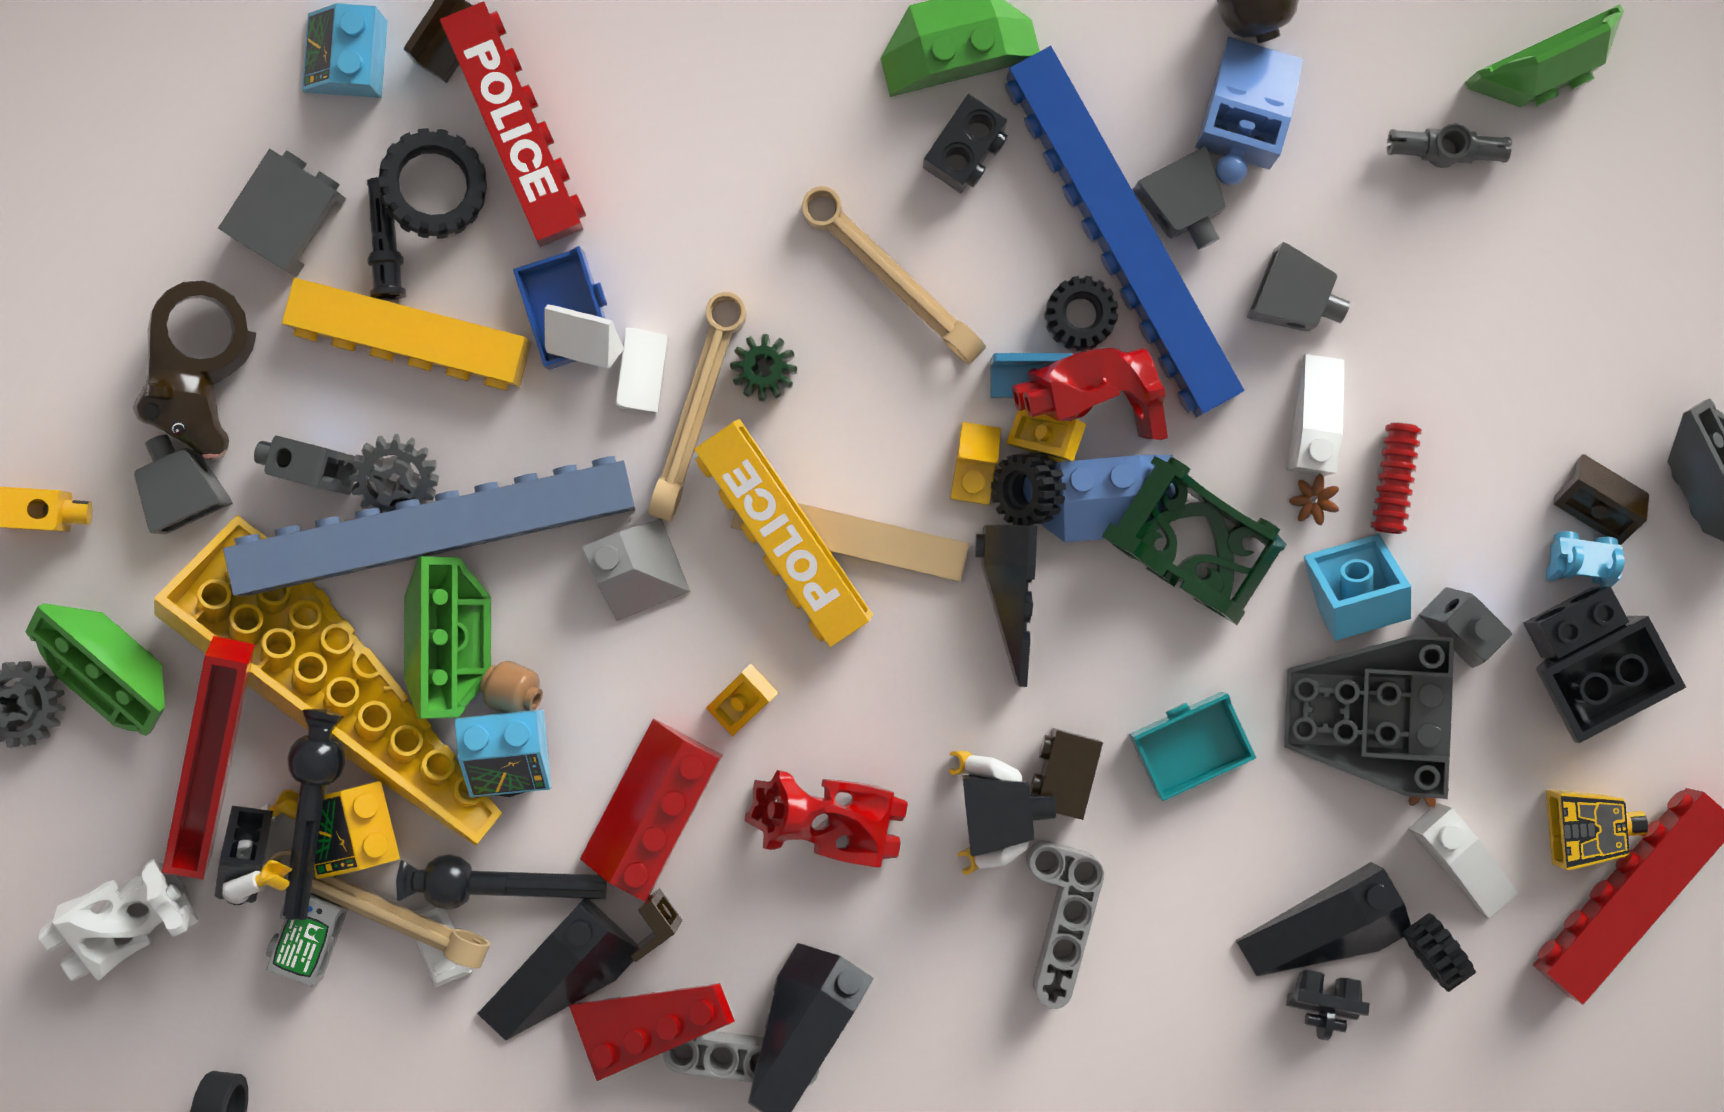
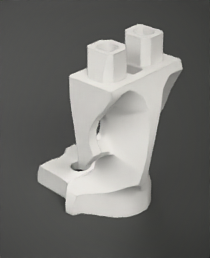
M154 858L143 867L141 876H135L119 889L115 880L104 882L88 894L58 905L54 918L40 929L38 938L50 952L68 942L74 951L62 958L61 966L71 981L86 976L89 973L97 981L101 980L124 959L151 944L149 933L161 922H164L172 937L180 935L187 930L188 926L199 922L189 893L178 875L162 873L163 863H158ZM107 900L96 914L92 912V907L95 903ZM134 903H141L146 905L149 910L144 916L135 917L130 916L127 909ZM132 937L123 944H116L114 938Z

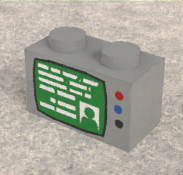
M311 893L306 920L285 919L286 916H283V905L280 913V918L284 920L279 934L276 933L272 937L266 952V956L271 957L266 969L267 971L309 986H313L323 979L348 911L345 907Z

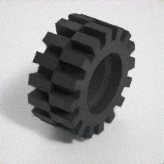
M1075 276L1069 281L1065 280L1060 283L1053 291L1046 304L1044 320H1047L1046 328L1048 332H1052L1054 335L1053 339L1057 343L1060 341L1065 344L1064 347L1067 349L1073 347L1077 348L1076 351H1083L1085 348L1092 349L1111 334L1118 320V314H1116L1118 303L1117 300H1113L1112 296L1114 293L1111 288L1107 290L1103 286L1105 284L1103 281H1093L1091 276H1085V278ZM1085 299L1093 304L1096 310V319L1091 326L1077 328L1068 321L1066 309L1073 300Z
M1044 453L1010 455L1007 456L1006 460L1000 461L998 465L1001 469H995L993 476L998 478V481L991 482V489H997V495L991 497L993 503H1000L996 511L998 514H1005L1003 520L1007 523L1013 522V525H1035L1049 522L1054 519L1052 515L1059 514L1061 508L1056 504L1064 503L1065 496L1059 495L1060 490H1066V485L1058 481V478L1064 475L1061 469L1053 470L1057 465L1054 459L1047 460L1048 455ZM1026 476H1028L1032 484V499L1030 503L1027 502L1023 492Z
M1426 914L1402 932L1404 938L1408 941L1409 947L1414 951L1415 956L1420 959L1424 968L1430 972L1431 976L1447 992H1450L1476 973L1472 962L1468 959L1469 957L1460 948V944L1457 940H1454L1449 930L1445 929L1443 924L1433 914Z

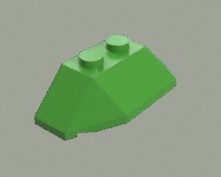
M929 0L909 5L881 56V64L889 95L893 97L1008 68L1038 53L1040 50L1032 19L1005 0Z
M1621 4L1478 70L1465 83L1470 90L1517 107H1522L1533 101L1537 107L1558 97V89L1570 85L1571 89L1575 90L1595 79L1593 72L1606 63L1624 10Z
M420 556L417 559L404 596V679L417 718L460 717L468 703L480 691L482 678L491 667V596L477 578L466 568V564L460 557Z
M46 603L37 606L25 632L31 641H36L41 656L53 674L113 726L128 731H138L139 734L145 736L150 734L165 709L162 663L102 612Z

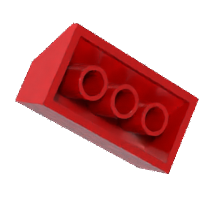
M653 719L580 860L611 885L645 902L654 889L723 754Z

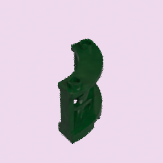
M1154 456L1150 462L1154 468L1117 526L1112 523L1109 524L1102 537L1128 557L1147 566V570L1173 587L1180 581L1182 584L1179 588L1192 595L1195 601L1238 625L1245 614L1243 609L1280 551H1283L1287 546L1278 535L1280 529L1263 518H1259L1256 522L1216 497L1188 474L1191 469L1177 459L1170 457L1166 462ZM1170 483H1172L1175 487V494L1169 499L1165 491ZM1188 493L1200 502L1186 503ZM1159 500L1161 502L1162 507L1165 509L1161 512H1159V510L1156 508V505L1159 502ZM1205 516L1214 538L1216 556L1195 554L1184 559L1178 566L1174 565L1173 561L1177 553V539L1169 523L1186 517ZM1223 517L1236 524L1237 527L1228 531ZM1159 528L1166 538V545L1161 550H1157L1154 546L1158 538H1163L1159 532H1156ZM1246 536H1251L1265 545L1252 568L1234 563L1233 554L1248 556L1254 553V551L1245 550L1242 547L1241 542ZM1208 562L1217 565V570L1205 567L1208 571L1205 578L1200 579L1196 574V568L1200 563ZM1234 571L1247 574L1233 598L1230 599L1234 582Z

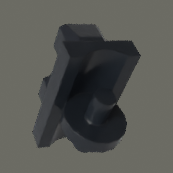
M1303 970L1299 973L1295 991L1287 994L1286 1006L1319 1013L1318 1015L1306 1013L1305 1024L1316 1026L1318 1039L1328 1041L1332 1036L1333 1030L1346 1032L1347 1021L1336 1019L1335 1016L1358 1020L1360 1015H1369L1370 1003L1362 1002V985L1360 980L1350 978L1336 979L1335 994L1333 996L1323 994L1325 974L1312 970Z

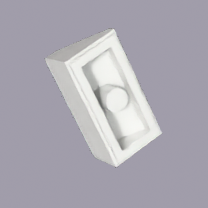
M549 304L545 307V349L547 353L602 368H609L624 350L612 320Z
M626 327L616 398L617 407L658 413L668 335Z

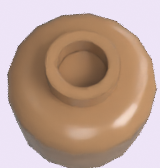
M503 661L498 665H492L485 672L480 685V692L483 694L484 703L490 709L499 713L535 710L539 706L543 691L539 689V676L533 670L512 661Z

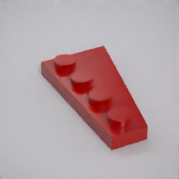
M720 983L591 1002H579L569 1005L596 1081L735 1022Z

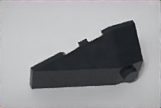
M800 943L796 944L775 980L773 1000L765 1024V1035L761 1053L758 1055L748 1104L760 1112L793 1111L860 1004L874 979L872 976L840 955Z

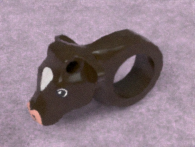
M207 281L182 282L165 291L156 301L151 311L147 329L148 376L145 386L134 402L133 410L137 419L141 422L153 425L165 434L187 444L204 459L217 460L224 457L227 452L229 438L219 422L217 403L213 390L214 384L227 378L246 363L253 351L256 332L248 331L245 312L233 295L215 283ZM201 298L214 302L225 311L230 319L232 335L230 343L223 353L214 358L197 359L186 356L176 349L169 338L167 329L169 314L176 305L188 299Z

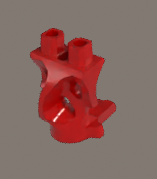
M1115 348L1077 353L1058 360L1048 367L1042 369L1032 368L1028 371V382L1012 386L1016 409L1020 411L1026 410L1031 417L1046 414L1056 421H1072L1082 418L1094 405L1119 396V391H1122L1133 408L1138 436L1155 440L1168 438L1163 401L1166 397L1165 388L1161 384L1152 357L1144 348L1125 353Z
M781 770L775 772L771 781L754 780L753 802L749 812L745 814L744 821L763 832L764 849L775 850L781 848L787 840H807L814 843V853L870 867H881L882 859L897 858L899 856L900 837L887 834L889 820L903 821L906 817L908 802L895 797L894 792L865 783L822 779L821 786L824 787V798L808 795L797 785L791 774ZM839 792L850 794L852 799L845 805H841L836 801V795ZM824 813L828 815L816 828L812 827V822L818 815ZM841 836H847L848 844L845 847L838 848L836 840Z

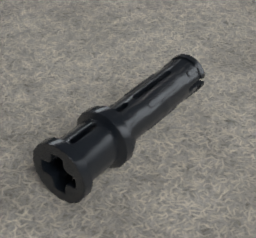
M379 177L370 178L367 180L373 252L367 258L368 265L372 266L373 289L370 290V297L380 300L405 298L406 289L402 288L400 266L404 264V257L401 255V252L397 251L395 220L393 221L390 218L386 207L382 204Z

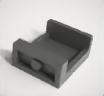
M269 148L218 229L297 278L305 265L298 259L335 202L342 205L346 198L336 191L340 184L319 171L314 177L303 170L307 163L286 150L281 156Z

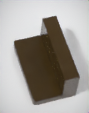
M435 0L404 46V51L414 63L445 83L449 81L459 66V62L440 19L473 6L465 0Z
M1582 454L1577 460L1575 476L1555 495L1553 505L1604 536L1616 538L1618 544L1622 545L1647 521L1649 494L1587 455Z
M660 888L652 893L638 909V912L653 932L641 940L631 954L635 962L673 936L682 922V918Z

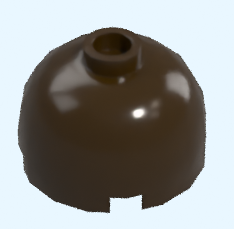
M1217 0L1218 9L1224 24L1240 37H1256L1257 43L1279 37V28L1292 20L1297 12L1299 0Z

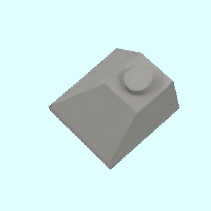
M662 519L617 532L582 546L595 581L617 621L691 592Z

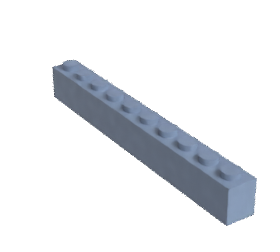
M615 456L603 457L593 460V467L577 470L576 465L562 466L553 469L554 476L538 479L537 473L525 474L513 478L515 484L499 487L498 482L484 483L474 487L475 493L459 496L458 490L443 492L435 495V502L421 505L419 499L406 500L396 503V510L380 513L379 508L365 509L355 512L356 519L340 522L339 517L324 518L315 521L316 528L300 531L299 525L283 527L275 530V537L260 540L259 534L235 538L234 546L223 548L233 596L246 597L413 560L420 556H431L634 511L635 506L624 460L616 462Z

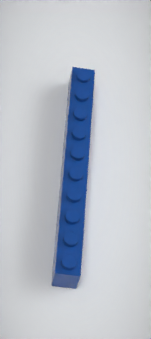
M1050 45L1010 67L1006 78L1007 83L1005 84L1009 98L1014 105L1020 103L1027 115L1024 118V123L1033 139L1039 137L1046 149L1043 152V157L1052 173L1058 171L1065 185L1062 186L1065 198L1071 207L1078 206L1084 217L1081 224L1087 237L1092 242L1097 240L1103 254L1100 255L1106 271L1111 276L1116 274L1123 287L1119 290L1125 305L1130 310L1135 308L1142 321L1139 323V329L1145 340L1149 344L1154 342L1161 355L1158 358V362L1167 378L1173 377L1181 391L1177 392V396L1187 413L1192 411L1197 418L1244 392L1243 386L1052 46Z

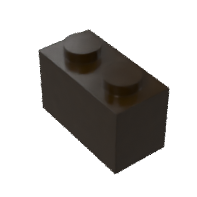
M1052 728L1051 736L1044 735L1041 743L1039 758L1044 759L1041 774L1034 773L1029 790L1030 796L1054 794L1056 813L1083 820L1103 742L1098 739Z

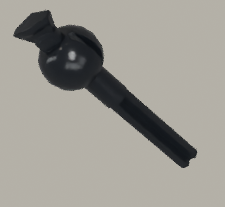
M303 709L302 712L309 727L308 735L297 739L290 747L287 756L288 770L291 776L300 783L289 866L292 868V871L288 873V881L290 883L286 888L283 916H286L285 919L288 920L307 919L325 787L335 782L341 776L345 766V752L342 745L336 739L331 738L332 731L342 720L343 715L328 709Z
M449 854L433 859L428 863L425 870H418L407 862L400 860L396 877L397 901H401L416 892L424 893L426 901L434 907L448 910L458 908L466 903L470 895L606 899L607 881L600 875L472 871L471 865L463 858Z

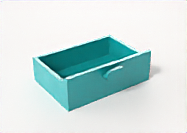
M1219 692L1191 706L1187 702L1165 712L1167 717L1129 734L1157 797L1161 801H1165L1256 759L1255 753L1231 704L1230 696L1224 692Z

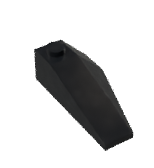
M985 525L983 527V534H976L975 557L982 558V570L1015 684L1019 687H1027L1030 655V631H1027V623H1030L1033 612L1032 592L1028 591V583H1032V580H1035L1037 526Z
M1370 862L1235 941L1254 974L1261 976L1378 952L1403 938L1404 934L1402 932L1411 926L1405 903L1385 869Z
M584 898L477 1014L506 1041L616 981L634 961L631 954L638 944L590 899Z

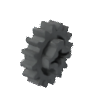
M394 434L391 443H387L382 435L378 436L375 448L366 442L361 450L363 456L355 455L352 465L356 468L351 469L349 480L357 482L352 488V494H363L364 496L360 506L365 508L372 504L375 508H379L380 513H382V511L396 510L395 504L406 500L419 499L420 505L426 504L425 499L433 501L436 490L432 487L438 485L439 475L432 473L436 469V460H425L429 449L424 447L418 451L415 450V439L412 437L406 444L400 443L399 434ZM395 455L388 458H383V456ZM411 462L416 466L420 474L413 471ZM393 473L400 476L396 482L389 479ZM370 482L375 484L378 493L373 489Z
M19 661L17 665L15 662L2 663V670H0V742L6 740L7 747H18L21 743L24 747L35 745L36 738L42 740L50 737L47 727H59L61 724L54 716L56 712H62L66 709L65 706L57 704V698L65 695L64 690L53 689L52 686L57 682L58 678L57 676L44 677L47 668L45 666H34L32 668L31 661ZM14 678H22L20 682H15L13 686L5 685ZM25 722L34 723L25 730H16L18 726H23Z

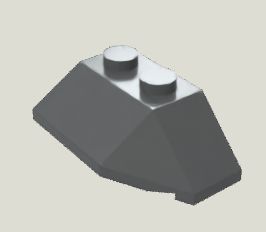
M1709 398L1683 413L1667 462L1671 468L1674 481L1680 486L1689 503L1691 515L1698 521L1702 531L1724 542V414L1716 409L1715 403Z

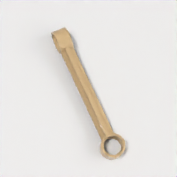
M819 186L807 192L802 201V210L808 225L816 230H828L929 325L957 357L970 365L986 349L983 341L967 325L959 320L957 321L842 212L841 200L834 190ZM825 196L835 201L836 211L831 219L816 221L810 216L808 205L817 197Z
M730 292L718 293L707 303L706 317L710 327L661 478H659L650 501L648 515L672 522L676 515L694 448L698 441L731 336L740 331L746 322V310L742 300ZM732 301L739 306L740 319L737 323L730 327H721L713 320L712 311L720 302Z
M292 848L275 853L269 860L280 862L284 856H291ZM313 872L311 893L443 951L447 959L468 968H480L490 946V942L484 937L471 931L452 929L335 876L316 879Z

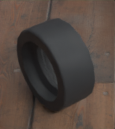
M220 1071L207 1073L198 1085L190 1112H247L248 1084L246 1077L238 1073Z

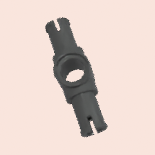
M1457 123L1449 124L1442 129H1426L1424 132L1391 129L1387 138V143H1391V145L1387 146V154L1419 156L1422 160L1429 161L1439 168H1447L1455 163H1472L1473 160L1507 163L1511 155V149H1506V147L1512 145V140L1510 137L1477 136L1476 132L1469 131L1465 126ZM1443 138L1453 142L1456 150L1455 154L1448 153L1442 145Z

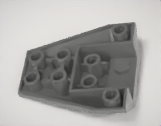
M1411 635L1288 668L1284 747L1405 796L1448 799L1454 637Z

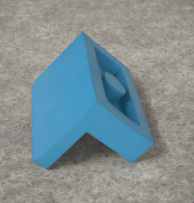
M994 353L990 359V398H1014L1012 386L1028 382L1029 370L1032 368L1042 369L1048 367L1058 360L1073 355V353Z

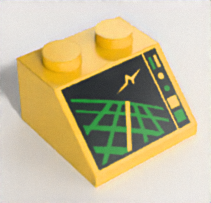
M373 781L324 794L314 865L316 879L359 871L400 859L381 781Z

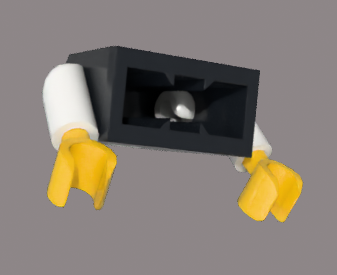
M966 750L950 752V756H957L959 758L960 767L948 769V772L952 775L970 774L962 775L970 847L959 852L957 855L958 857L962 855L967 856L971 861V865L962 869V872L968 875L979 868L986 869L1008 865L1027 850L1029 841L1035 839L1033 821L1056 819L1054 794L1030 797L1028 780L1022 778L1017 769L995 758L972 755Z
M286 789L278 796L274 805L268 803L259 809L232 805L219 860L215 897L225 899L232 905H242L246 902H255L258 892L263 891L266 885L279 891H283L289 886L290 882L283 877L288 872H291L292 868L275 860H269L264 865L271 824L279 820L281 812L291 819L296 818L299 794L293 790Z

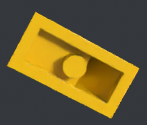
M1017 410L1006 444L1030 453H1044L1048 455V459H1054L1056 462H1063L1064 460L1073 462L1086 424L1078 419L1056 421L1046 414L1031 417L1026 410Z
M962 422L950 494L951 500L982 505L990 504L991 482H993V473L999 458L1001 428Z
M750 664L706 709L733 737L778 692Z

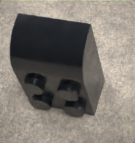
M1627 616L1629 623L1559 659L1547 658L1537 666L1536 671L1574 742L1581 743L1686 688L1649 616Z

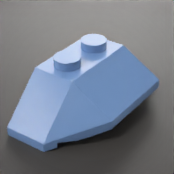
M1133 455L1075 460L1073 462H1056L1057 465L1053 470L1061 469L1064 475L1058 478V481L1066 485V490H1060L1059 495L1065 496L1064 503L1056 504L1061 508L1059 514L1052 515L1053 520L1044 522L1041 525L1064 543L1104 539L1102 535L1109 524L1118 525L1153 470L1154 466L1150 462L1154 456L1167 462L1170 457L1173 458V455ZM1026 476L1023 492L1027 502L1030 503L1032 499V484L1028 476ZM1170 483L1165 491L1169 499L1175 494V487L1172 483ZM1160 500L1156 505L1159 512L1164 510Z

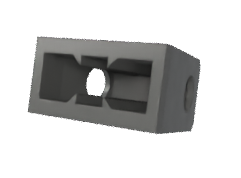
M1206 146L1144 177L1135 185L1133 190L1136 196L1170 239L1189 231L1198 250L1220 239L1210 219L1219 215L1226 206Z
M1282 242L1272 253L1247 318L1301 331H1311L1318 326L1322 316L1342 323L1349 310L1350 301L1331 294L1337 279L1335 272L1293 246Z
M167 434L154 437L145 442L153 462L137 469L134 476L150 533L168 534L233 504L231 498L204 458L195 450L184 448L175 451Z
M276 435L272 442L260 441L254 451V461L257 464L265 465V474L320 489L351 495L354 481L349 480L351 469L356 468L352 465L355 456Z
M1445 587L1419 614L1440 637H1454V651L1471 668L1485 663L1512 636V632L1472 593ZM1453 605L1455 607L1453 610L1446 613L1450 606Z

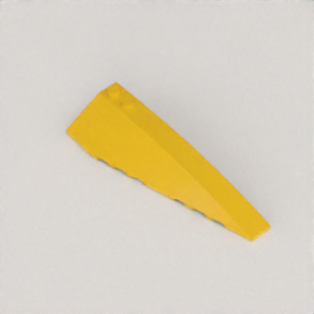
M236 515L154 598V615L204 653H206L213 636L256 644L247 686L307 730H309V727L302 712L303 709H328L343 715L342 720L332 731L331 738L336 739L342 745L345 757L477 846L501 816L502 812L489 796H469L460 764L455 759L456 755L431 729L432 725L426 718H417L414 706L409 702L407 694L370 648H366L355 635L353 627L346 619L343 620L331 605V600L321 588L318 589L314 582H309L246 597L233 596L223 548L234 546L235 538L246 535L259 534L260 540L267 538L239 515Z

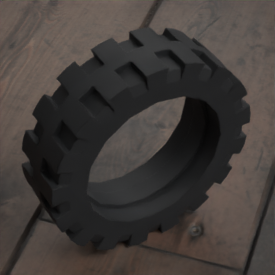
M429 128L418 129V133L411 135L409 132L400 137L399 142L396 144L393 142L387 149V154L380 164V198L390 218L393 221L396 220L403 230L409 233L410 231L418 233V236L422 238H429V236H437V239L448 238L449 234L461 233L467 225L472 224L477 219L485 201L487 190L486 170L484 164H481L477 151L473 147L467 146L466 140L462 137L448 135V131L443 129H437V132H429ZM421 154H439L450 158L460 166L466 177L467 190L463 201L456 209L445 214L429 215L415 210L405 201L400 192L399 177L402 168L409 160Z

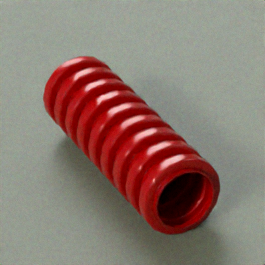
M1390 423L1385 426V430L1389 434L1383 439L1387 447L1382 449L1381 453L1385 456V460L1380 461L1383 473L1378 474L1381 485L1376 486V491L1380 493L1379 497L1374 499V503L1378 504L1377 509L1373 510L1372 513L1373 516H1376V520L1371 522L1370 527L1379 532L1402 534L1407 532L1404 520H1409L1406 508L1411 507V502L1407 501L1408 496L1413 494V490L1409 489V486L1415 480L1414 477H1411V473L1416 471V465L1413 464V460L1418 459V453L1415 452V448L1420 447V441L1416 439L1418 435L1422 434V429L1413 424Z

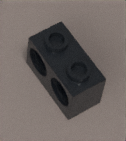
M968 93L925 156L923 169L961 194L967 185L974 188L986 170L982 163L989 152L996 155L1008 138V135L1004 133L1008 120ZM973 123H983L988 127L990 133L983 138H977L969 132L968 127ZM952 155H961L966 159L968 166L962 170H953L948 166L946 160Z
M1611 586L1591 587L1523 622L1541 658L1559 659L1629 623V620Z

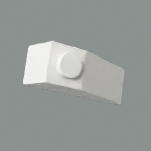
M1309 354L1304 355L1287 471L1312 475L1321 474L1323 476L1337 473L1343 435L1344 360Z
M1436 803L1435 807L1428 810L1408 828L1486 918H1491L1518 894L1515 887L1478 836L1453 808Z

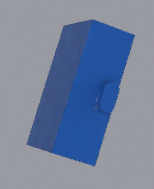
M580 246L568 252L513 269L543 365L548 370L576 362V360L546 352L545 307L548 304L605 318L602 307L607 305L602 285L601 283H594L585 252Z

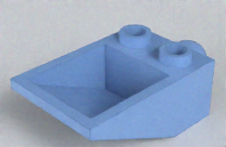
M1232 37L1227 38L1195 148L1199 149L1206 146L1209 152L1222 155L1216 165V176L1223 184L1237 185L1242 182L1248 172L1247 163L1270 170L1281 155L1292 117L1303 63L1302 58Z

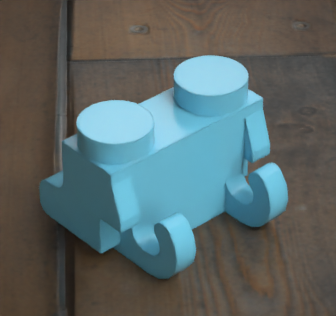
M1558 532L1554 535V543L1550 546V565L1546 569V580L1556 581L1558 578H1572L1574 575L1592 577V582L1600 584V587H1612L1621 579L1625 563L1622 546L1618 545V540L1613 537H1599L1592 542L1579 540V534L1575 532Z

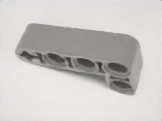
M1039 841L1029 848L1026 854L1027 865L1036 878L1059 886L1035 970L1033 987L1039 1001L1044 1006L1050 1009H1059L1069 1003L1073 994L1104 880V870L1099 861L1086 851L1050 841ZM1045 851L1054 853L1056 860L1052 868L1048 870L1036 868L1035 861L1040 853ZM1082 862H1090L1094 867L1092 876L1085 881L1075 879L1074 870L1076 866ZM1071 901H1080L1083 903L1081 915L1075 919L1064 917L1063 911L1066 904ZM1063 939L1071 941L1073 949L1069 955L1057 957L1053 954V947L1058 941ZM1049 964L1058 968L1056 979L1061 989H1054L1051 995L1047 993L1044 986L1045 984L1051 985L1055 976V972Z
M712 1031L687 1042L693 1049L691 1057H678L674 1050L671 1049L663 1053L664 1062L669 1069L677 1073L753 1082L756 1065L751 1057L755 1053L761 1052L764 1037ZM718 1047H725L731 1051L733 1059L727 1063L718 1062L714 1059L712 1051ZM819 1069L809 1085L813 1084V1082L817 1079Z

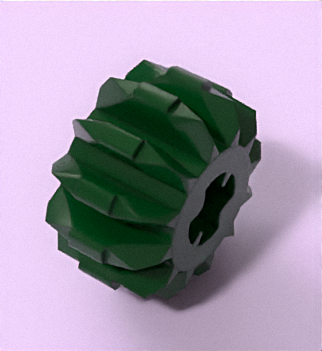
M762 334L761 346H756L751 336L746 338L751 350L746 352L740 347H736L734 350L735 354L744 361L730 363L731 370L743 372L733 379L735 386L748 382L743 391L744 396L747 398L758 388V399L760 402L766 401V390L768 389L772 390L773 396L776 399L781 398V392L777 385L780 383L785 388L791 389L793 382L785 377L784 374H796L798 370L795 365L784 364L795 357L793 350H787L779 354L784 346V340L778 338L773 346L769 347L770 339L768 334ZM765 359L767 364L770 360L774 363L770 367L771 374L769 376L763 377L761 372H759L758 376L754 374V371L758 369L757 362L759 360Z

